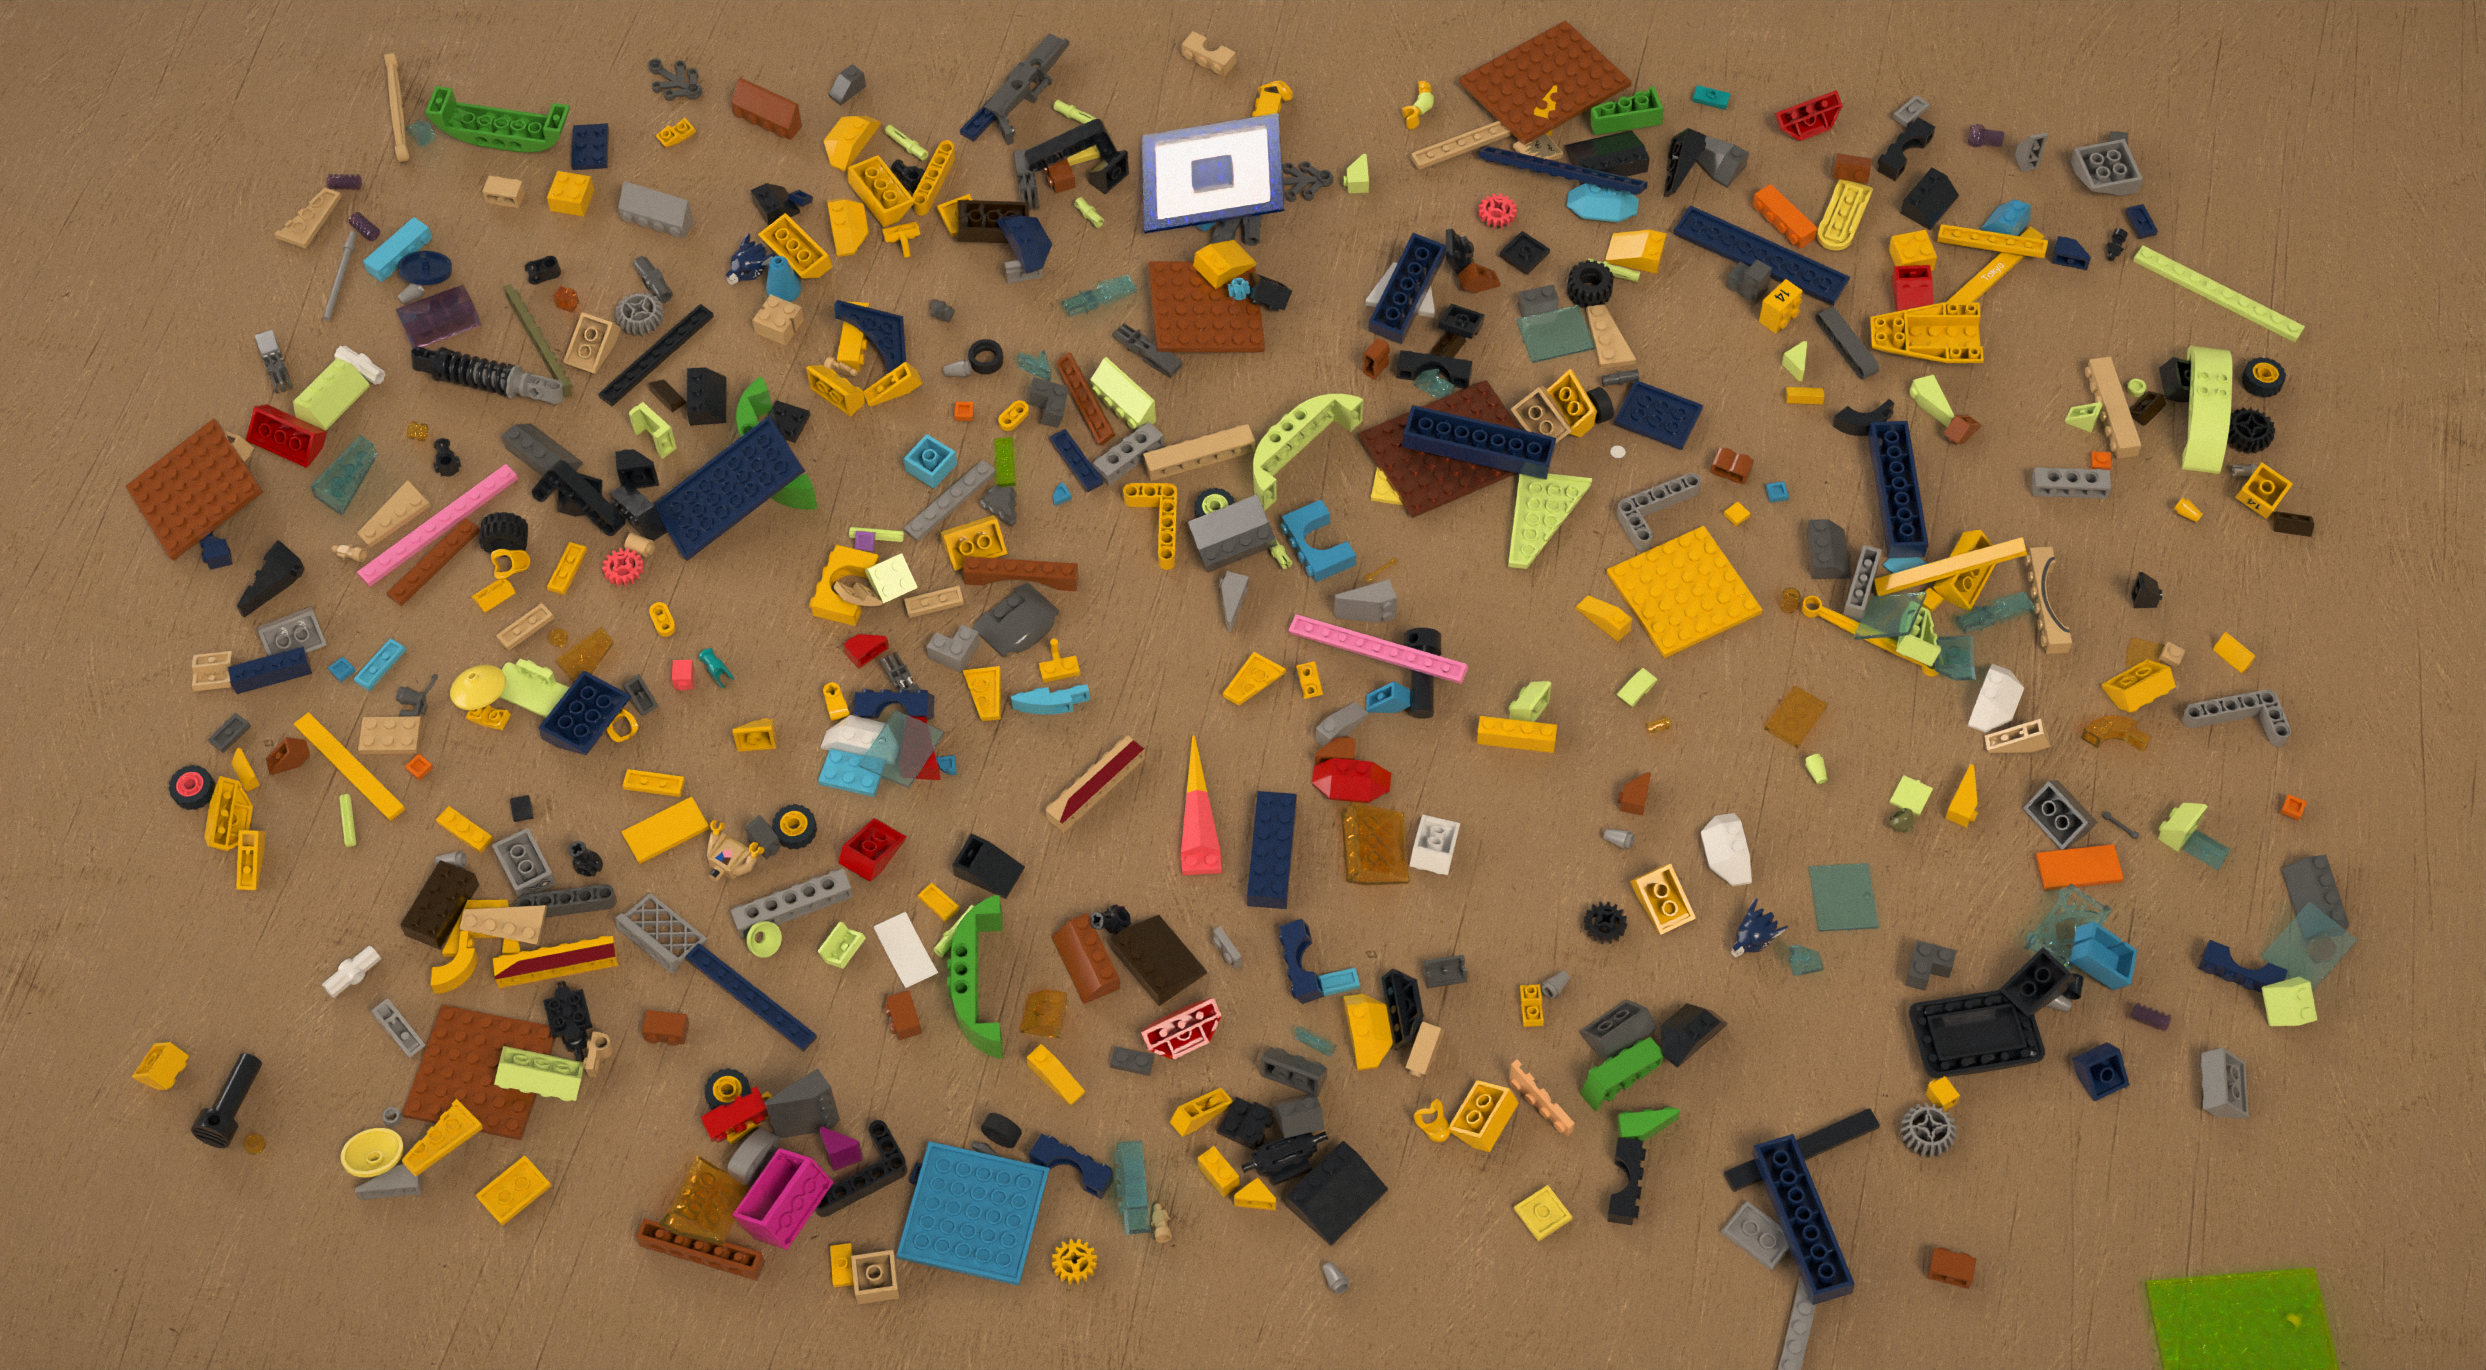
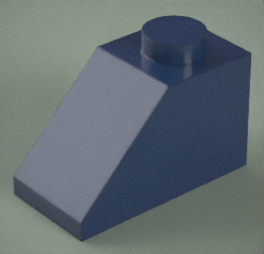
M2058 236L2051 263L2087 270L2091 256L2076 239Z

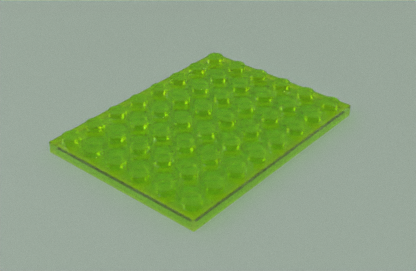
M2315 1267L2147 1280L2145 1282L2163 1370H2340Z

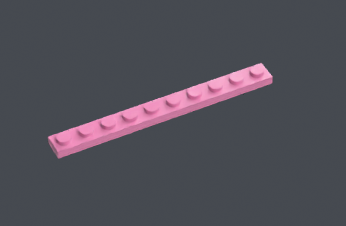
M506 464L357 571L358 576L371 587L518 480L517 474Z
M1297 614L1288 630L1292 635L1462 684L1469 668L1465 663Z

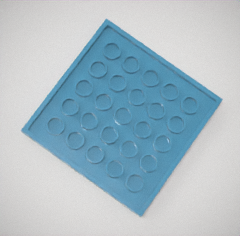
M929 1141L896 1255L897 1259L1020 1286L1050 1168Z

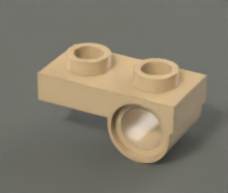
M592 1032V1037L587 1042V1051L589 1052L588 1057L584 1058L583 1068L586 1069L588 1077L597 1078L600 1058L611 1056L613 1046L608 1035L601 1032ZM601 1044H606L605 1047L598 1048Z

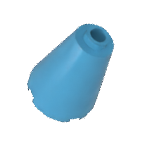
M775 256L769 263L766 293L768 297L771 294L792 302L801 293V282L787 259L783 256Z

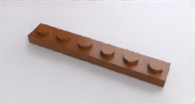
M1068 352L1055 364L1066 385L1069 387L1099 445L1103 446L1116 434L1076 360Z
M465 518L387 592L388 597L400 606L404 605L480 532L479 527Z

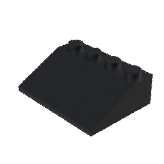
M1632 130L1565 145L1572 165L1625 177L1648 172L1650 158L1644 144Z
M1342 1141L1286 1195V1207L1332 1246L1388 1191V1188L1363 1158L1345 1141Z

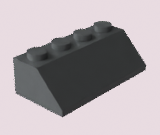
M531 423L515 424L502 435L505 448L542 477L559 460L567 462L575 471L583 465L580 459Z
M2327 856L2305 857L2283 868L2284 880L2304 941L2343 936L2349 927V922Z

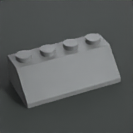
M624 181L618 207L621 219L626 222L639 224L642 227L655 229L658 232H665L675 237H686L694 223L688 200Z

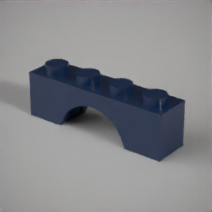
M214 530L199 541L201 548H204V552L201 553L203 562L208 564L210 570L233 564L231 550L226 539L213 536Z
M862 689V692H855L854 715L862 718H879L881 712L887 706L899 703L904 705L908 715L911 717L933 719L935 696L928 693V690H917V693H910V690L900 689L898 693H895L888 689H881L880 692Z
M1301 918L1280 926L1281 934H1279V938L1285 948L1283 956L1289 966L1287 974L1293 984L1291 993L1294 999L1297 998L1302 1004L1325 997L1321 978L1316 973L1305 971L1302 968V956L1305 950L1313 943L1309 925Z
M2209 940L2198 967L2207 974L2217 975L2225 981L2240 984L2246 989L2255 990L2262 994L2263 986L2284 981L2288 972L2287 969L2269 962L2260 969L2251 970L2243 968L2232 959L2228 946Z
M1041 1134L1029 1153L1030 1162L1035 1165L1050 1169L1058 1165L1075 1167L1083 1176V1190L1099 1199H1102L1114 1180L1113 1171L1108 1165L1103 1163L1100 1165L1087 1154L1081 1155L1072 1146H1064L1050 1135L1045 1136Z

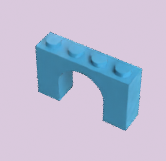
M1322 499L1283 515L1282 524L1280 525L1282 533L1289 538L1291 548L1296 549L1299 561L1305 564L1308 576L1313 577L1315 582L1356 565V554L1348 541L1326 550L1314 549L1305 542L1304 539L1308 533L1330 524V512Z

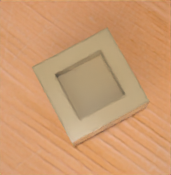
M2168 641L2159 659L2177 668L2185 650Z

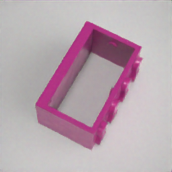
M779 1148L732 1216L755 1240L787 1250L834 1182L813 1158Z

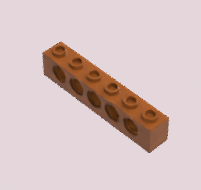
M645 1218L636 1236L640 1247L758 1281L765 1263L761 1252Z

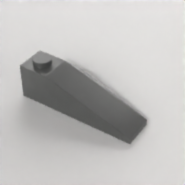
M1706 136V147L1697 159L1699 166L1702 169H1706L1712 180L1727 188L1746 168L1749 152L1735 144Z

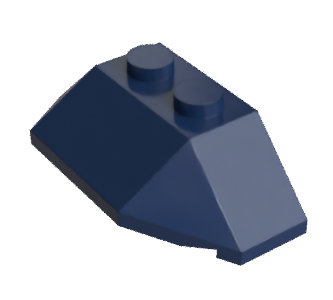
M1010 215L998 219V225L1026 274L1043 269L1052 247V242L1038 218Z

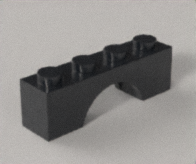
M1919 117L1914 122H1910L1906 131L1900 133L1895 144L1892 143L1887 153L1880 156L1878 172L1896 181L1905 171L1907 158L1903 152L1910 148L1924 149L1933 139L1936 127Z
M1401 350L1397 365V378L1415 381L1423 373L1436 372L1447 378L1450 387L1465 389L1469 387L1473 361Z
M1618 1137L1614 1164L1626 1173L1629 1183L1621 1192L1611 1194L1607 1222L1632 1225L1634 1218L1638 1219L1639 1206L1635 1205L1636 1199H1640L1642 1188L1638 1186V1180L1643 1179L1644 1168L1640 1167V1163L1645 1161L1646 1149L1642 1148V1140Z

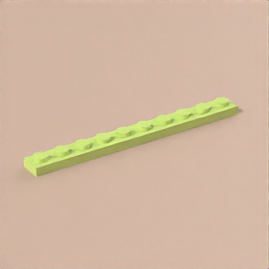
M2142 246L2134 257L2133 262L2293 342L2297 341L2305 326L2145 246Z

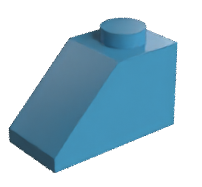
M1395 681L1366 695V711L1369 713H1397L1410 707V689Z

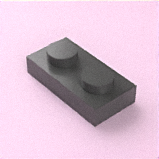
M995 113V121L1006 144H1013L1015 131L1013 126L1008 124V115L1002 117Z
M235 713L208 741L224 753L251 725Z
M1115 1046L1110 1068L1150 1076L1155 1057L1154 1054Z

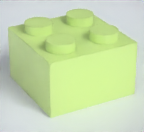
M902 553L865 569L874 592L883 603L918 588Z

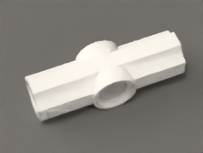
M340 346L336 350L335 359L339 358L353 364L360 374L374 385L381 384L384 381L385 371L374 365L365 354H357L347 346Z
M368 946L355 958L343 961L338 971L326 980L322 986L331 997L335 998L350 984H358L364 978L365 972L379 962L381 957L371 946Z

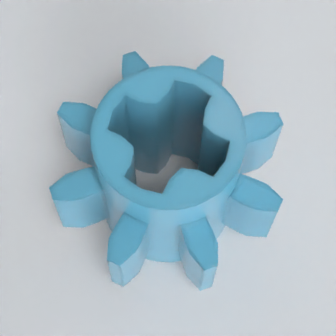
M1243 278L1233 279L1231 284H1228L1229 296H1233L1236 300L1245 299L1246 294H1250L1249 282Z

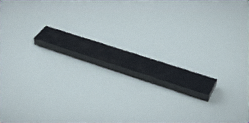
M702 304L698 305L598 393L599 398L610 406H614L714 317L713 312Z
M1869 1108L1796 1141L1804 1161L1874 1131L1880 1127V1124ZM1754 1159L1724 1172V1176L1733 1192L1762 1180Z

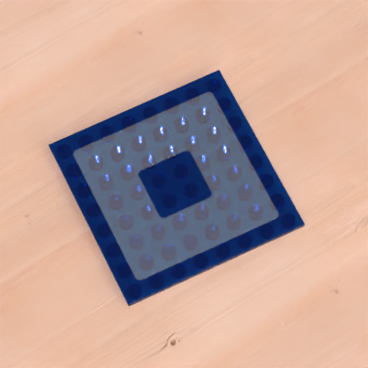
M1279 113L1142 135L1145 234L1285 211Z

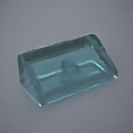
M2198 830L2194 831L2183 849L2217 870L2220 869L2231 851L2228 847Z
M1303 1026L1295 1029V1038L1327 1056L1331 1057L1337 1047L1336 1043Z

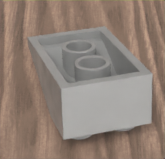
M1390 580L1336 594L1335 617L1373 623L1388 622L1396 618L1397 597Z

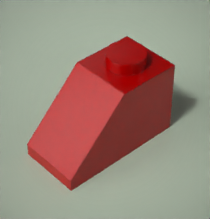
M858 634L855 637L849 638L843 644L845 655L858 669L889 649L887 637L881 635Z

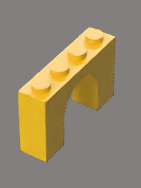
M836 545L834 551H831L829 554V563L823 569L822 580L817 583L815 597L811 598L809 607L812 609L813 616L856 626L862 612L861 605L843 600L841 596L832 591V587L837 580L844 576L854 575L868 579L865 569L880 563V559L877 554Z

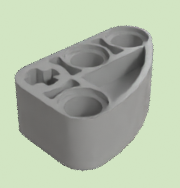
M759 1128L752 1133L738 1148L728 1164L727 1169L730 1178L750 1188L776 1150L780 1137L763 1128Z

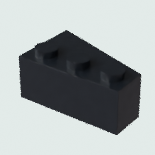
M629 482L624 483L609 493L612 499L611 505L616 510H619L622 516L628 520L641 536L655 541L667 533L656 506Z

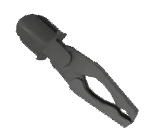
M1029 149L1014 151L1021 202L1028 200L1029 210H1033L1032 200L1035 199L1036 209H1039L1035 169L1033 170L1034 172L1029 170L1024 157V153Z
M1123 323L1112 334L1114 338L1127 346V351L1131 350L1135 354L1145 356L1143 361L1169 378L1183 365L1182 361L1171 352H1157L1156 341L1151 344L1150 340L1140 333V329L1136 331Z
M273 330L255 335L275 393H280L277 383H280L283 392L287 391L284 384L285 380L289 388L292 389L293 385Z
M897 652L893 653L894 658L891 654L887 655L889 665L885 658L880 659L895 689L910 690V693H917V690H920L917 683H912L913 678L907 669V665L903 664Z

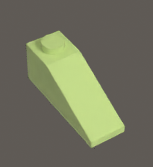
M1929 375L1913 380L1910 388L1911 397L1915 399L1918 406L1948 427L1955 416L1935 376Z

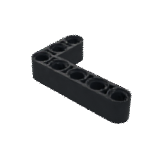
M1093 119L1027 150L1024 153V157L1029 170L1034 172L1033 170L1035 169V172L1094 145L1098 148L1103 159L1112 152H1116L1117 149L1101 119Z
M559 460L532 489L533 497L539 502H544L559 489L608 536H614L626 524L625 518L563 460Z
M876 1120L869 1126L871 1140L882 1160L832 1185L821 1200V1202H827V1205L824 1207L817 1206L815 1209L818 1216H829L903 1178L907 1174L908 1168L905 1157L884 1121ZM879 1130L884 1131V1132H883L882 1134H880V1135H875V1132H876V1131H879ZM886 1147L893 1148L891 1151L888 1152L883 1151ZM895 1164H902L900 1168H893ZM878 1173L884 1174V1175H883L882 1177H880V1178H875V1177H874V1176H875L876 1174H878ZM858 1183H865L863 1187H855ZM841 1192L846 1193L844 1197H837Z

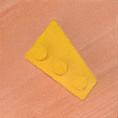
M1000 666L962 670L981 720H1000Z

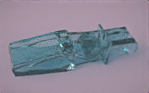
M1124 275L1099 283L1096 290H1087L1082 293L1079 291V295L1062 301V306L1070 317L1082 312L1088 314V311L1097 308L1102 303L1108 306L1135 294L1137 287L1129 275Z
M2024 591L1996 599L1992 607L1982 606L1978 608L1976 606L1974 611L1958 616L1956 621L1960 624L1959 626L1964 634L1978 629L1982 632L1984 628L1994 625L1997 620L2002 624L2032 612L2035 606Z

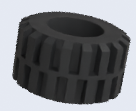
M1586 260L1585 263L1579 262L1578 265L1573 266V270L1571 269L1569 273L1567 293L1570 300H1574L1573 303L1575 305L1579 304L1581 308L1605 305V302H1608L1612 295L1613 273L1608 266L1604 267L1603 263L1599 264L1595 260L1593 262H1590V260ZM1585 283H1593L1596 286H1587Z
M496 512L483 518V521H481L479 544L485 552L491 554L498 549L526 550L528 523H526L525 519H521V516L507 512Z

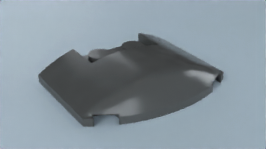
M1026 583L1015 588L1014 593L990 612H985L972 629L978 631L979 636L1002 657H1007L1006 653L1017 651L1018 654L1038 643L1053 627L1055 616H1058L1059 610L1031 584Z

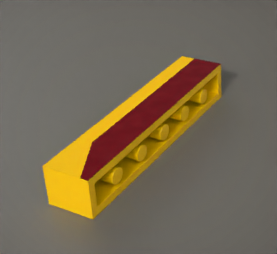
M601 936L598 939L592 940L584 939L577 943H563L556 947H542L535 951H521L518 954L501 955L498 958H493L494 975L498 988L619 966L616 943L613 936Z

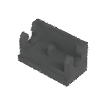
M1464 955L1424 961L1427 989L1467 982V968H1465Z

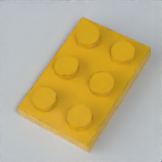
M524 1155L475 1196L498 1223L503 1226L548 1190L551 1184Z

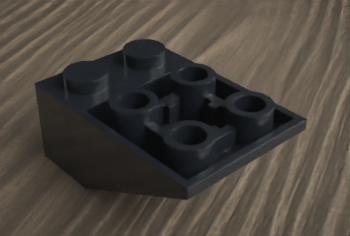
M972 833L952 864L954 876L993 894L1000 895V897L1007 899L1025 869L1024 865L997 846Z

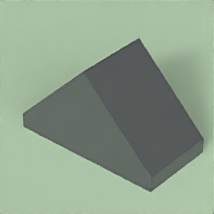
M640 674L622 684L625 693L631 695L629 701L641 716L658 707L657 702Z

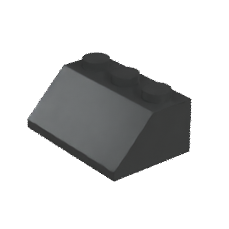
M1829 519L1809 520L1807 540L1812 579L1850 578L1845 530Z
M2049 780L2023 807L2061 850H2065L2083 838L2098 823L2058 780Z
M1626 999L1581 1030L1580 1034L1599 1057L1607 1060L1610 1057L1615 1058L1623 1049L1633 1047L1638 1040L1649 1036L1657 1027L1648 1008Z
M1272 1047L1261 1058L1262 1077L1308 1094L1311 1093L1316 1097L1319 1096L1327 1077V1068L1319 1062L1313 1063L1300 1055L1294 1056L1281 1048L1274 1049Z

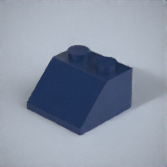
M2108 1042L2072 1058L2076 1075L2093 1101H2097L2130 1085L2120 1049Z

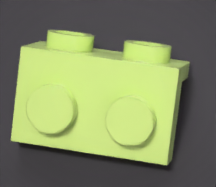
M839 922L820 947L818 953L827 964L844 969L866 937L863 933L850 930L843 922Z

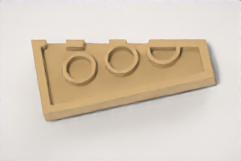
M324 188L309 202L310 205L297 212L298 215L292 221H287L281 231L277 230L274 233L275 238L306 249L342 198L341 194Z
M1588 306L1586 312L1600 369L1636 364L1635 356L1606 306Z
M407 480L357 534L370 549L431 506Z
M547 906L465 909L459 929L539 945Z

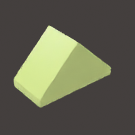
M1807 341L1801 342L1785 352L1782 365L1798 381L1803 380Z
M2097 402L2071 407L2065 422L2091 433L2103 404Z

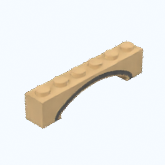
M2036 547L2029 549L2028 555L2025 556V566L2029 568L2028 581L2032 583L2031 596L2035 598L2034 611L2036 615L2038 614L2039 618L2037 625L2038 630L2042 633L2041 646L2045 648L2046 654L2069 653L2072 645L2069 627H2065L2054 614L2046 591L2047 575L2053 572L2056 563L2053 547Z

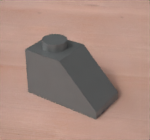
M853 64L850 65L837 77L829 97L840 106L866 87L864 73Z
M758 815L745 829L749 843H758L756 851L759 847H763L764 852L761 855L768 859L779 851L781 845L775 832L763 817Z

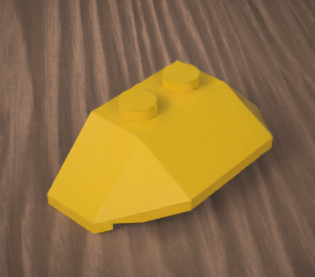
M866 115L841 117L824 139L830 166L846 172L879 128L881 121Z
M847 198L827 200L837 257L854 255L869 234L864 204Z
M220 776L210 801L204 835L208 847L229 851L238 846L239 830L250 829L253 805L238 780Z
M1363 993L1343 996L1357 1071L1378 1068L1393 1045L1386 1004Z

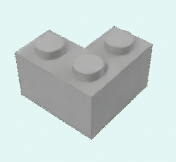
M961 625L953 639L935 633L927 646L928 658L962 673V670L966 668L980 645L979 632Z

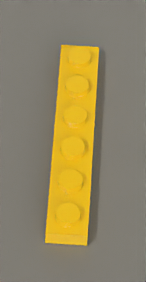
M1943 224L1940 226L1937 242L2039 258H2045L2048 240Z

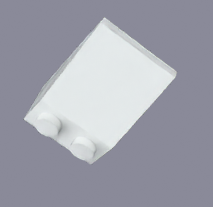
M1422 814L1409 866L1419 870L1448 875L1460 823Z

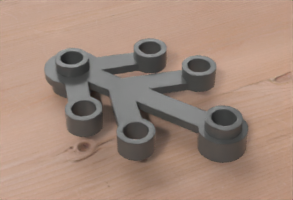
M655 58L649 61L650 72L660 74L670 80L666 82H653V92L660 93L666 88H682L681 90L674 91L672 89L666 90L664 96L667 101H672L675 97L679 96L697 99L702 95V87L697 84V78L699 77L697 69L691 68L688 70L690 84L685 82L684 71L686 65L683 60H678L675 63L677 76L663 68L660 59Z
M1307 161L1301 163V171L1288 162L1283 165V172L1288 175L1293 174L1296 177L1279 178L1277 174L1270 173L1265 177V184L1269 189H1276L1278 185L1297 184L1292 190L1286 192V200L1294 202L1296 195L1309 183H1315L1310 189L1304 190L1303 193L1304 199L1311 201L1314 199V193L1322 186L1327 187L1333 183L1334 177L1330 171H1319ZM1304 173H1311L1313 176H1307Z

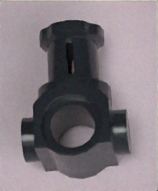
M897 159L890 169L893 174L900 176L903 187L912 193L915 192L925 173L922 168L919 169L917 166L907 167L901 159Z
M445 438L437 439L434 442L437 455L435 457L436 462L433 465L436 473H440L441 477H450L459 472L458 467L462 466L459 456L455 457L454 452L450 450L449 439Z
M576 841L570 845L569 852L574 857L573 868L575 871L583 876L595 877L596 873L600 872L603 868L601 857L596 852L587 849L582 841Z
M1113 905L1107 908V911L1104 913L1094 912L1091 915L1090 922L1091 926L1097 930L1104 927L1110 934H1118L1131 924V917L1124 906Z

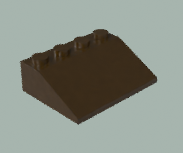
M1160 915L1126 927L1110 938L1112 951L1158 1006L1207 974L1206 969Z

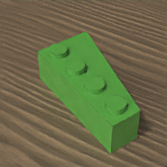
M1652 86L1649 87L1648 91L1635 92L1634 96L1628 98L1624 96L1617 102L1610 101L1591 108L1590 124L1594 135L1662 125L1663 107L1655 87Z
M1651 1037L1645 1040H1638L1633 1047L1623 1049L1615 1058L1610 1057L1603 1065L1591 1068L1580 1095L1596 1112L1601 1108L1603 1101L1607 1099L1610 1102L1622 1088L1624 1090L1630 1088L1637 1080V1077L1641 1080L1658 1068L1664 1059L1662 1049Z

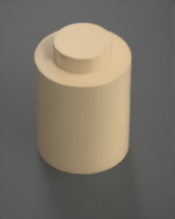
M630 533L626 538L624 548L625 550L629 548L630 552L635 550L637 555L647 558L653 554L655 545L653 540Z

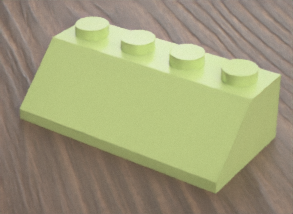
M1105 357L1091 378L1093 394L1102 399L1106 407L1113 409L1120 419H1124L1132 430H1137L1148 422L1154 424L1156 422L1155 400Z
M336 358L293 401L295 416L326 431L370 387V384L353 364Z
M503 1046L494 1085H498L503 1089H519L523 1093H538L543 1097H558L563 1101H576L583 1072V1062Z

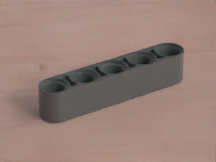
M1833 306L1815 314L1818 326L1861 380L1879 372V365L1875 358Z
M603 884L523 895L518 898L516 905L517 907L543 906L550 903L547 906L546 918L611 909L616 905L617 898L612 886Z

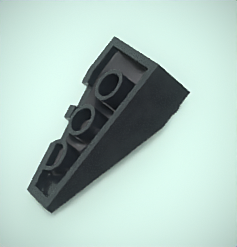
M1687 128L1672 137L1668 152V158L1671 159V162L1667 165V171L1670 173L1665 181V197H1669L1677 191L1700 154L1704 151L1706 135Z

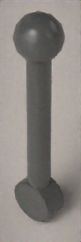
M2104 812L2103 818L2105 820H2111L2131 834L2133 839L2139 837L2138 832L2130 830L2111 816L2110 812Z

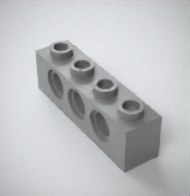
M1148 422L1144 426H1140L1130 436H1126L1117 446L1111 447L1106 454L1099 456L1093 462L1094 469L1100 475L1103 482L1110 486L1144 461V453L1163 447L1164 435Z
M2039 467L2034 468L2031 477L2034 497L2108 499L2111 491L2110 470Z
M1863 545L1843 613L1844 616L1860 623L1882 551L1881 549Z

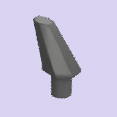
M977 1141L972 1143V1148L978 1152L1000 1157L987 1143L982 1142L981 1144Z

